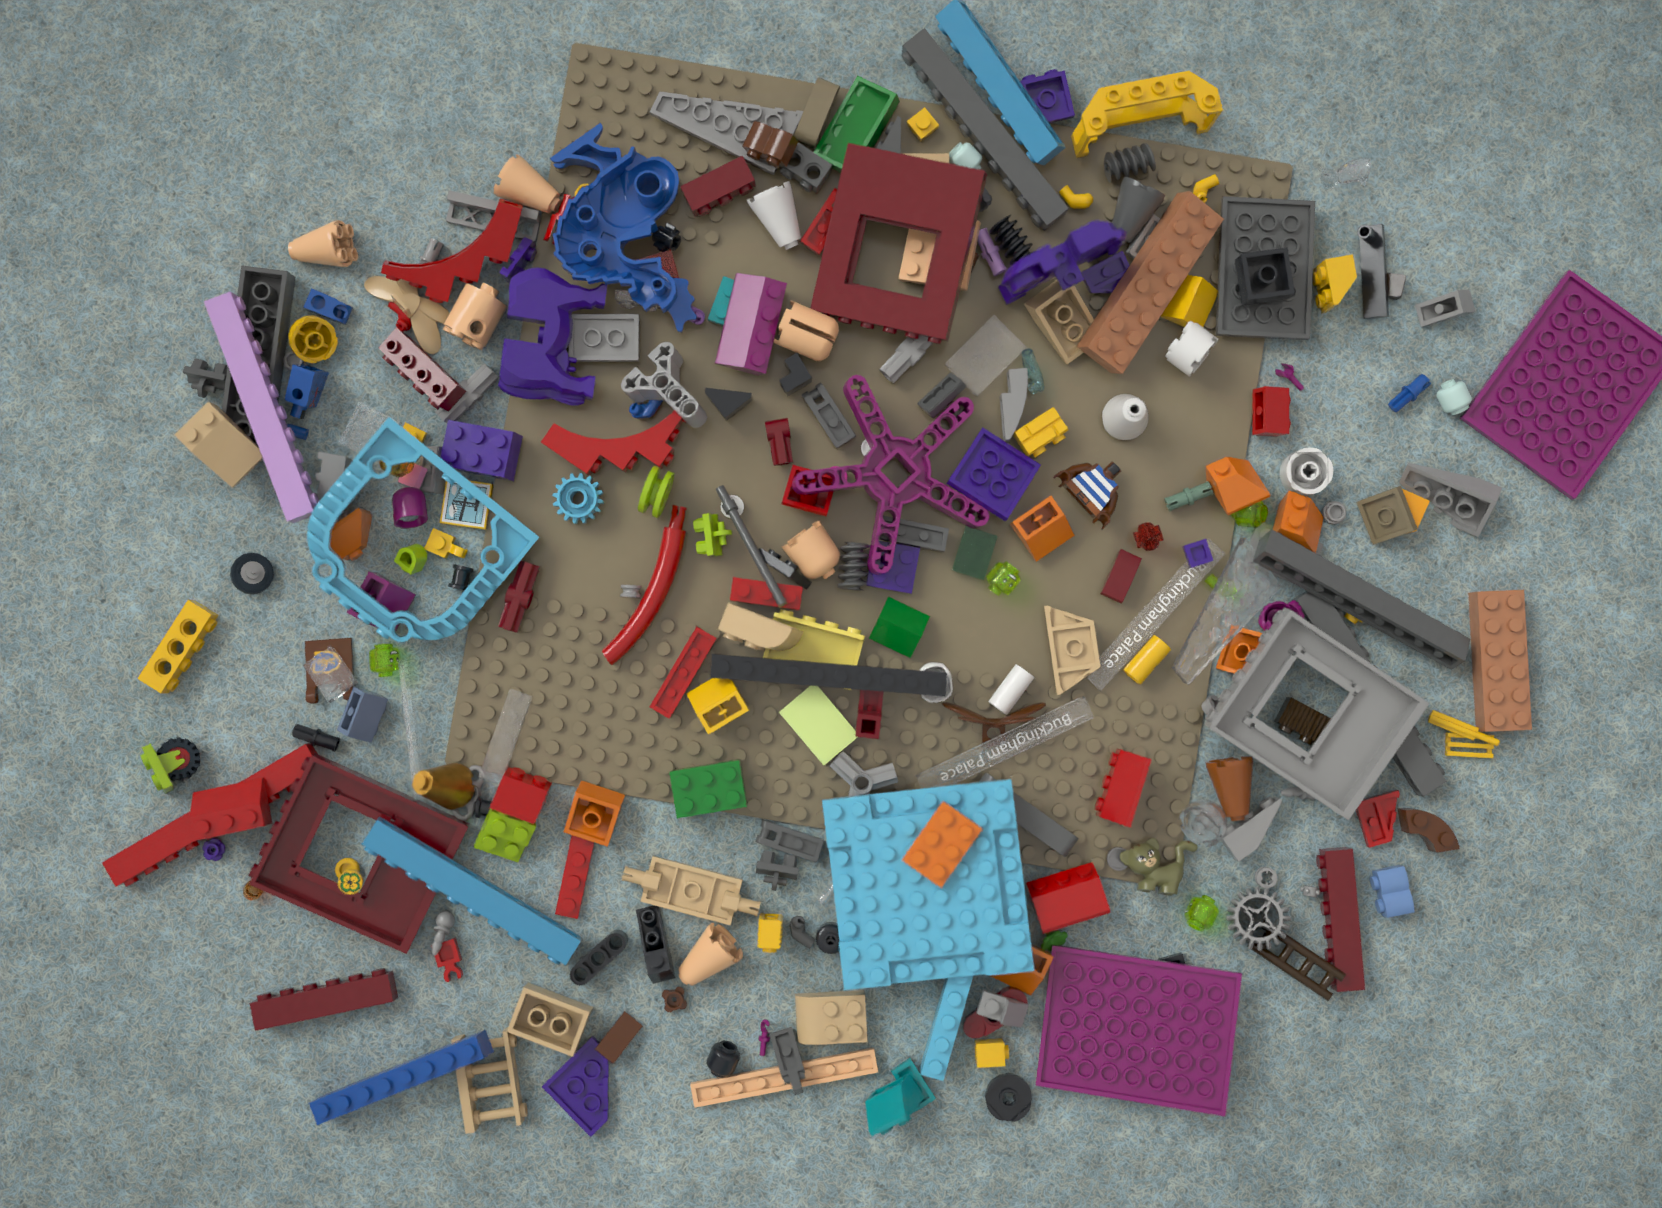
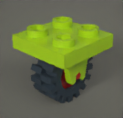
M177 737V739H169L166 743L161 744L157 754L151 743L142 747L144 754L140 755L141 760L147 770H153L154 775L151 778L158 791L163 790L165 794L174 790L170 779L172 781L189 779L197 772L200 766V752L196 745L186 738L181 739V737Z

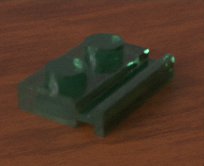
M965 526L951 571L984 580L998 536Z

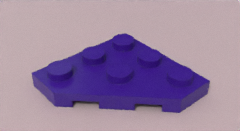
M594 1036L542 1085V1088L590 1137L609 1118V1061L594 1050L599 1044V1041Z

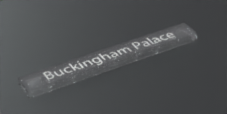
M1209 538L1206 540L1214 561L1193 568H1189L1186 561L1099 657L1101 667L1086 677L1099 691H1102L1225 555Z
M1082 696L915 776L921 788L954 785L1093 719L1094 716L1086 698Z

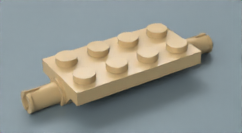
M654 855L652 856L649 870H646V872L625 866L623 873L626 874L622 876V881L642 885L643 894L640 902L730 926L734 912L740 911L757 916L761 902L741 897L739 892L743 879Z

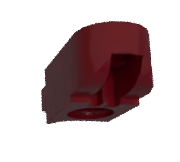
M1007 986L996 993L1026 1004L1028 1002L1025 994L1016 987ZM978 1007L967 1015L963 1022L965 1034L970 1038L978 1039L1004 1026L998 1020L989 1019L977 1014Z

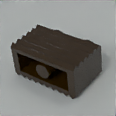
M1286 697L1274 722L1279 724L1278 729L1290 735L1294 732L1300 735V741L1311 746L1331 718L1292 697Z

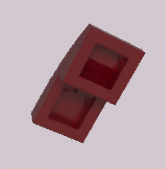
M1120 549L1100 594L1122 604L1142 558Z

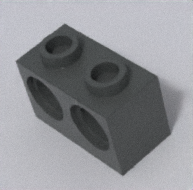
M798 142L791 159L797 158L801 163L795 167L789 164L787 167L779 165L780 173L789 180L794 178L800 182L799 186L805 191L811 192L812 190L817 194L831 174L832 164ZM810 171H817L820 176L817 179H810L807 174Z

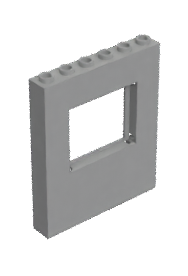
M1283 608L1282 611L1279 610L1272 619L1274 623L1270 629L1265 630L1259 638L1260 643L1257 648L1251 650L1245 659L1246 664L1242 670L1238 669L1232 678L1233 683L1229 689L1226 688L1220 694V702L1216 708H1212L1205 717L1207 721L1204 725L1349 820L1430 703L1290 609ZM1297 657L1349 691L1308 752L1256 718Z

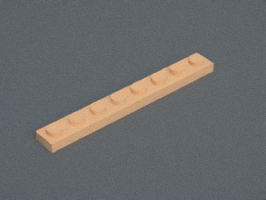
M874 1047L802 1061L805 1078L801 1079L800 1082L802 1087L878 1073ZM779 1066L690 1083L694 1108L792 1089L791 1083L785 1085Z

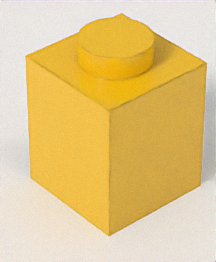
M1002 1038L974 1040L977 1068L1005 1066V1059H1009V1047L1004 1045Z

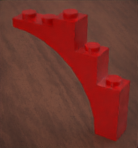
M500 198L495 213L485 230L470 245L458 253L442 260L423 264H403L385 260L381 273L385 274L387 279L399 281L400 279L409 281V285L422 288L426 286L425 296L430 297L429 300L433 302H448L455 276L465 283L472 284L473 281L478 282L485 256L489 257V261L502 264L503 261L508 263L523 205Z
M673 411L660 423L641 433L613 439L585 437L569 432L553 423L541 443L589 476L592 472L595 474L600 469L603 463L601 462L602 458H605L626 473L628 469L632 470L639 460L637 458L638 454L662 469L664 465L668 467L675 457L673 455L675 450L668 443L670 441L673 443L680 434L679 427L683 422H686Z

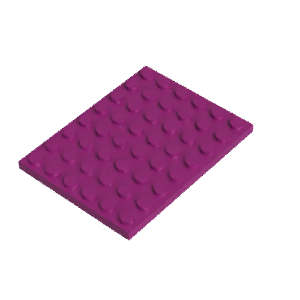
M1568 270L1469 404V408L1464 411L1459 419L1569 499H1576L1661 381L1662 336L1577 274Z
M1052 945L1051 954L1054 958L1049 969L1035 1086L1226 1116L1242 980L1241 972Z

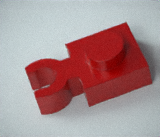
M456 937L443 941L441 949L437 955H434L437 967L445 966L443 977L446 982L451 981V971L456 972L458 979L463 977V971L457 966L456 962L461 961L462 957Z

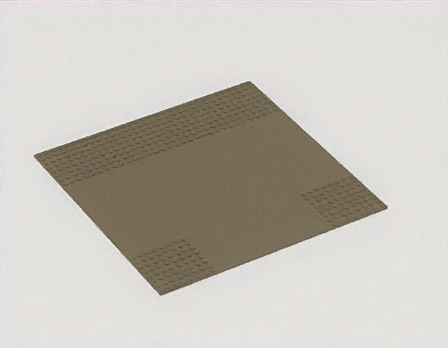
M574 43L571 48L552 156L601 123L603 131L596 143L601 147L620 148L623 157L629 153L631 146H634L636 152L644 157L659 156L674 166L679 176L678 194L668 211L655 222L657 227H665L666 223L675 226L680 231V246L675 251L668 250V253L665 254L653 246L655 242L652 240V233L649 237L629 241L623 249V255L631 260L661 257L662 269L672 278L688 280V292L695 299L692 306L702 310L705 314V319L700 325L686 321L683 331L680 333L677 331L669 311L663 313L660 306L654 305L649 311L645 312L641 305L633 301L628 291L632 286H621L620 283L607 284L604 309L596 307L591 310L580 309L573 311L572 314H639V362L570 363L571 367L576 368L575 372L569 373L570 376L576 378L596 376L592 401L585 399V403L579 406H570L553 399L538 400L514 396L509 397L504 430L513 431L522 435L523 438L514 481L495 478L491 499L539 537L521 560L540 566V571L533 587L534 595L528 610L525 611L518 633L498 627L506 604L504 600L507 589L513 583L519 563L469 622L445 757L446 764L458 763L468 768L472 765H478L487 772L504 774L508 767H516L532 776H542L552 783L578 787L582 780L628 796L674 803L669 774L671 770L740 759L748 805L747 807L721 812L825 829L822 800L847 797L850 785L829 766L840 753L823 765L779 713L806 690L809 685L732 679L750 710L709 735L696 715L686 694L712 679L710 678L712 654L762 658L764 655V651L744 645L746 640L742 643L724 637L725 632L718 630L728 603L746 608L773 619L774 612L780 613V609H783L730 601L733 577L764 581L732 519L722 513V501L716 492V488L724 485L729 495L738 496L743 501L744 510L740 516L758 550L762 548L768 552L769 549H772L782 556L780 558L782 562L785 563L789 560L793 563L782 549V546L787 544V541L803 529L808 530L813 526L814 522L819 520L837 546L840 556L846 555L847 553L840 550L842 546L847 545L844 542L871 545L878 502L873 500L864 488L834 491L827 516L781 505L792 465L816 470L833 466L841 467L862 464L864 456L861 452V445L865 437L844 395L843 386L845 382L853 375L864 377L893 437H905L914 440L955 400L960 397L969 398L974 405L973 413L928 456L931 464V477L952 488L946 483L982 427L1003 440L999 397L1001 393H1008L1007 372L1009 369L1027 368L1028 385L1026 400L1016 430L1054 407L1067 426L1068 431L1064 434L1066 438L1056 445L1051 442L1044 446L1046 451L1036 458L1033 454L1029 456L1041 464L1006 522L988 511L989 520L985 525L978 528H970L925 502L916 499L902 506L900 519L948 528L949 533L945 552L920 548L912 594L866 585L860 586V589L865 591L840 589L838 584L844 581L839 579L838 575L845 573V571L840 570L839 565L846 564V562L839 560L838 564L834 567L836 572L828 578L824 579L822 576L817 579L807 578L812 583L807 590L803 588L800 611L783 610L794 612L793 617L802 619L803 615L816 618L815 623L825 625V621L839 624L838 629L847 631L848 627L862 630L860 635H864L865 638L857 664L859 666L920 670L927 663L938 662L943 663L952 674L953 691L951 696L945 701L931 703L922 698L921 694L884 692L879 739L857 737L842 750L864 771L893 763L898 783L871 790L870 794L979 782L986 772L996 780L1011 779L1014 793L1079 838L1065 858L1017 824L1021 863L1068 870L1093 862L1098 875L1101 877L1138 883L1140 880L1145 879L1143 875L1134 873L1129 866L1121 871L1112 869L1107 863V854L1114 847L1130 850L1133 846L1145 843L1150 838H1156L1159 843L1160 866H1166L1175 862V846L1183 841L1204 715L1201 705L1207 697L1237 512L1227 515L1214 493L1212 496L1210 495L1195 501L1191 506L1187 504L1170 512L1166 507L1168 504L1165 503L1164 498L1183 492L1184 488L1188 487L1190 489L1205 483L1206 465L1225 457L1245 460L1252 421L1253 389H1256L1258 384L1265 338L1216 336V298L1203 328L1219 340L1214 348L1211 346L1207 358L1190 377L1167 361L1165 357L1172 342L1176 338L1180 340L1179 338L1183 334L1182 331L1185 327L1162 317L1158 319L1123 374L1110 373L1085 353H1082L1069 364H1065L1024 305V303L1057 280L1056 277L1031 289L1022 298L1006 305L998 290V285L1001 284L1006 271L993 276L986 258L983 259L981 255L982 250L977 242L975 252L978 253L979 258L970 275L967 291L960 290L948 342L942 340L941 344L933 343L925 351L924 356L913 367L910 366L893 384L883 376L879 369L896 353L895 350L907 338L905 337L906 332L897 330L896 334L886 333L882 331L883 327L874 325V329L861 327V322L852 321L851 324L838 322L839 317L830 316L838 322L839 332L829 356L822 361H815L798 354L812 377V383L787 397L779 380L790 374L784 360L796 352L773 343L766 374L759 376L715 364L723 326L708 321V317L723 276L734 280L736 273L764 276L787 283L774 337L776 340L780 338L778 327L786 308L791 310L793 307L790 305L791 300L808 308L811 307L823 250L817 255L799 241L834 188L838 189L841 173L832 169L831 174L816 194L812 190L807 192L799 186L800 182L794 178L789 180L780 173L779 167L775 174L772 175L746 162L756 183L753 191L745 196L739 194L733 197L732 202L725 206H720L719 204L711 208L712 211L705 216L700 217L697 215L694 217L680 186L737 157L650 115V110L659 92H668L701 99L704 97L723 102L726 100L755 104L766 108L775 109L777 107L788 111H804L815 83ZM839 89L838 96L831 110L827 123L824 127L820 140L824 135L826 129L828 128L830 122L832 121L834 115L836 114L838 108L840 107L841 103L843 102L845 96L847 95L849 89ZM899 98L900 102L874 148L877 147L880 141L884 143L887 137L885 131L891 121L895 122L898 116L901 117V154L949 153L960 142L962 144L970 143L972 146L974 143L969 137H964L959 130L960 125L955 119L951 120L944 110V105ZM925 107L939 124V128L920 142L906 123ZM994 114L995 117L999 120V122L1003 125V127L1007 130V132L1011 135V137L1015 140V142L1026 154L1028 150L1026 149L1024 144L1020 145L1017 142L1013 135L1015 133L1013 128L1011 126L1008 127L1003 122V120L1001 119V115ZM1049 123L1066 148L1046 165L1037 163L1034 165L1069 208L1067 213L1045 231L1041 227H1036L1030 218L1032 215L1027 209L1023 210L1016 201L1017 196L1013 191L1009 192L1004 187L1001 176L991 171L987 164L989 161L982 155V160L979 164L982 167L980 170H984L987 173L985 189L992 196V201L987 209L978 213L977 220L981 222L980 230L987 228L989 233L990 229L997 222L1011 215L1008 219L1009 221H1018L1014 229L1021 227L1023 229L1019 236H1028L1024 244H1033L1029 252L1037 251L1047 244L1052 249L1065 242L1070 232L1094 220L1112 223L1121 183L1125 176L1122 172L1120 180H1116L1115 176L1112 175L1111 182H1108L1104 171V156L1107 152L1114 154V151L1120 150L1122 152L1127 147L1131 150L1132 146L1137 145L1140 147L1143 143H1147L1151 148L1155 158L1156 169L1152 171L1150 166H1147V173L1144 174L1141 168H1138L1137 176L1130 170L1129 178L1165 194L1163 203L1154 213L1160 219L1177 193L1193 192L1196 182L1213 174L1218 177L1219 185L1208 189L1206 196L1208 199L1205 204L1219 215H1221V198L1223 196L1288 199L1293 167L1288 163L1105 132L1097 136L1096 143L1090 142L1088 144V156L1076 158L1071 135L1076 127ZM799 142L800 144L814 152V147ZM792 158L788 164L795 167L801 161L797 158ZM551 161L548 183L560 193L559 199L562 202L564 194L571 195L570 199L575 197V191L581 184L587 183L590 185L601 172L578 165L557 169L553 165L555 163ZM810 171L807 176L810 179H817L820 174L817 171ZM789 181L801 238L797 240L798 245L786 250L785 246H778L751 209L747 200L750 198L754 199L753 196L772 187L782 185L784 187L783 183ZM1068 185L1074 194L1089 193L1093 196L1094 200L1090 207L1086 209H1072L1059 194V191ZM559 208L549 214L542 212L536 245L537 252L532 268H545L570 284L579 285L586 289H594L604 283L588 284L587 281L573 280L572 275L562 268V263L553 254L556 250L555 245L551 244L553 233H555L558 223L555 222L548 242L543 240L551 216L558 213ZM867 220L853 283L922 298L925 285L899 280L909 229ZM1220 226L1188 273V275L1203 277L1216 289L1218 288ZM997 234L990 235L994 245H997L999 248L1002 242L996 243L994 241ZM1126 242L1125 245H1121L1117 253L1123 251L1130 265L1134 259L1125 253L1131 244ZM999 248L998 253L1008 270L1011 267L1010 261L1013 257L1006 258L1005 253L1007 250L1002 251ZM594 249L589 250V251L586 253V256H587V257H593V256H595L596 253H597V250H594ZM1106 253L1092 262H1085L1079 265L1078 268L1082 272L1112 255ZM1084 281L1074 286L1093 319H1095L1111 293H1089ZM523 321L520 341L537 343L539 328L544 327V324ZM670 342L683 357V363L679 368L680 385L704 409L707 419L698 428H693L683 422L678 429L680 434L673 443L671 441L668 443L675 450L673 452L675 457L668 467L664 465L660 469L659 479H663L668 471L674 472L675 476L661 516L658 519L652 517V505L649 506L645 513L638 512V504L644 484L652 467L656 466L638 454L637 458L639 460L632 470L628 469L626 473L605 458H602L601 462L603 463L600 469L595 474L592 472L590 475L593 478L591 483L598 482L600 485L597 490H602L604 493L599 496L604 501V504H599L598 506L601 512L594 513V520L588 517L585 524L581 519L578 520L577 524L573 523L572 518L568 521L564 520L565 513L558 515L557 511L560 508L553 506V503L557 501V498L552 496L553 493L558 492V489L555 487L556 484L562 485V478L570 479L571 473L575 477L583 473L584 479L589 475L542 444V439L553 423L569 432L599 439L628 437L641 433L660 423L674 410L663 400L652 417L634 418L629 412V407L635 402L622 390L621 383L624 377L635 367L643 375L652 376L656 372L657 366L648 355L659 344ZM951 372L962 380L967 387L932 418L917 403ZM820 382L856 435L855 438L838 449L835 448L802 397L803 393L806 391L808 393L811 392ZM853 384L851 386L852 390L860 388L859 385ZM705 387L752 393V401L726 421L706 396ZM1121 394H1130L1138 397L1143 401L1148 410L1149 418L1145 430L1138 437L1130 440H1118L1110 436L1103 425L1102 411L1106 403L1113 397ZM862 395L861 397L858 396V397L856 398V401H858L859 399H861L862 397H865V396H864V395ZM821 396L814 400L816 405L824 401ZM649 400L637 404H647ZM861 403V411L865 414H869V405L866 403ZM961 405L953 415L955 417L963 412L964 407ZM788 418L793 463L774 466L770 442L767 439L765 421ZM941 419V427L944 430H949L948 421ZM872 424L870 426L871 432L875 435H880L881 430L879 426ZM925 435V444H927L928 446H932V437L929 435ZM1012 435L1011 439L1006 443L1024 454ZM895 456L880 469L896 487L911 475ZM1114 462L1121 469V472L1113 479L1119 486L1116 490L1118 493L1116 508L1110 517V523L1103 530H1101L1103 525L1100 521L1097 520L1093 524L1094 518L1083 509L1064 487H1059L1062 481L1059 477L1053 479L1055 474L1072 465L1090 463L1092 466L1097 463L1104 469L1109 463ZM846 472L847 482L854 483L855 475L851 472ZM932 489V497L935 500H940V491ZM579 492L573 496V503L576 505L581 504L584 500L583 493ZM1049 496H1052L1065 514L1075 536L1036 562L1010 523ZM953 500L952 508L959 512L961 504L957 500ZM672 505L679 506V510L680 506L686 507L682 530L687 532L680 562L670 590L654 620L641 638L614 665H610L602 650L629 621L648 587L658 558L663 528L669 527ZM490 509L483 549L492 544L490 522L496 514ZM889 512L883 513V516L892 517ZM977 512L972 514L975 516L974 521L980 520ZM702 514H718L719 522H724L725 530H732V535L726 536L727 545H722V556L697 554L696 542L704 541L705 534L704 532H695L693 520L701 518ZM1206 539L1214 561L1205 563L1206 568L1203 571H1200L1199 567H1193L1198 571L1196 573L1193 569L1189 568L1182 546ZM870 547L863 549V552L869 554ZM1120 549L1142 558L1122 604L1100 594ZM490 550L486 553L485 558L489 563H496L499 560V553L495 550ZM868 557L863 558L862 561L867 563ZM481 560L478 573L484 566ZM766 564L776 583L800 586L792 579ZM868 566L861 569L867 573L869 571ZM1189 569H1190V573H1192V574L1194 575V577L1191 576V575L1187 572V571H1189ZM1008 574L1014 575L1015 578H1016V581L1013 580L1011 577H1009V576H1007V575H1008ZM1185 574L1189 575L1190 581L1188 582L1189 578L1187 576H1184L1183 579L1182 576ZM868 575L861 577V579L867 582ZM1179 580H1181V581H1183L1189 588H1187L1185 585H1183V589H1182V588H1181V585H1175V584H1176V583H1180V584H1181V582L1179 581ZM621 585L642 586V589L639 590L641 598L620 597V594L623 592ZM1171 589H1173L1177 593L1175 598H1171L1167 594L1169 593L1171 596H1175V593ZM1161 594H1163V595L1161 596V600L1163 599V602L1166 603V604H1168L1167 606H1165V605L1159 600V597H1160ZM888 597L930 616L911 658L869 639ZM1158 603H1159L1161 606H1163V607L1167 610V612H1166L1165 610H1163L1161 613H1159V612H1157V611L1154 609V607H1155L1157 610L1161 611L1162 608L1158 605ZM1044 606H1050L1093 620L1101 667L1061 695H1057ZM1153 610L1155 612L1154 618L1158 615L1156 619H1152L1148 615L1150 611ZM1148 617L1152 621V623L1149 626H1147L1146 630H1143L1138 625H1141L1143 628H1146V625L1142 621H1144L1146 624H1149V620L1145 618ZM697 626L716 637L717 640L669 719L649 706ZM1133 630H1135L1142 637V639L1139 642H1136L1134 640V636L1136 634L1133 632ZM1137 635L1135 639L1139 640L1140 637ZM1155 635L1171 648V651L1154 668L1145 681L1139 685L1123 669L1148 640ZM1127 637L1131 639L1129 644L1133 642L1131 646L1124 642ZM1121 644L1125 645L1131 652L1125 649ZM1118 647H1122L1121 654L1124 651L1125 653L1123 655H1119L1115 650H1117ZM1111 654H1117V655H1118V661H1117V662H1115V661L1117 660V657H1116L1115 655H1112V656H1111ZM1108 659H1110L1113 662V666L1111 668L1107 667L1110 661H1107L1104 664V662ZM1015 664L1030 673L1034 679L1008 714L1035 703L1044 702L1046 706L1027 716L1036 717L1031 721L1005 725V744L1007 747L1003 749L1006 752H1002L1000 745H984L982 743V724L958 719L957 717L965 716L946 708L942 703L948 702L964 707L986 718L1005 717L1004 713L988 701ZM818 686L856 731L860 690ZM1068 714L1072 722L1070 725H1065V721L1062 720V717ZM1055 719H1060L1062 725H1060L1058 720L1055 721ZM1046 723H1051L1052 726H1053L1052 730H1050V729H1051V725H1050V724H1047L1046 726H1045V724H1046ZM1042 726H1044L1047 736L1045 735L1044 730L1042 732V735H1040L1041 730L1037 728L1043 729ZM991 727L987 731V736L991 739H996L1000 736V730ZM1022 732V734L1018 735L1019 741L1022 743L1024 739L1020 736H1024L1025 742L1019 745L1016 735ZM1026 733H1027V735H1028L1029 738H1032L1031 740H1028V739H1027V737H1026V735H1025ZM1013 739L1015 740L1018 750L1016 749V747H1014ZM993 749L994 754L997 755V756H994L993 758H989L986 752H988V753H989V756L992 757V756H993V753H992L991 750ZM1117 749L1152 759L1131 828L1101 818L1096 815L1097 811L1095 810L1098 797L1103 795L1104 788H1102L1104 776L1109 775L1111 766L1108 765L1112 752L1116 753ZM979 755H981L985 764L981 767L977 766V762L981 760ZM971 759L974 760V763H973L972 765H970V766H974V767H972V768H970V767L968 766V763H967V761H968L969 764H971L972 761H969V760H971ZM963 763H965L969 773H967ZM962 765V769L959 772H963L958 773L955 767ZM946 772L948 774V779L942 780L941 777L945 776L946 774H940ZM862 776L858 777L855 784L859 788H864L868 784V779Z

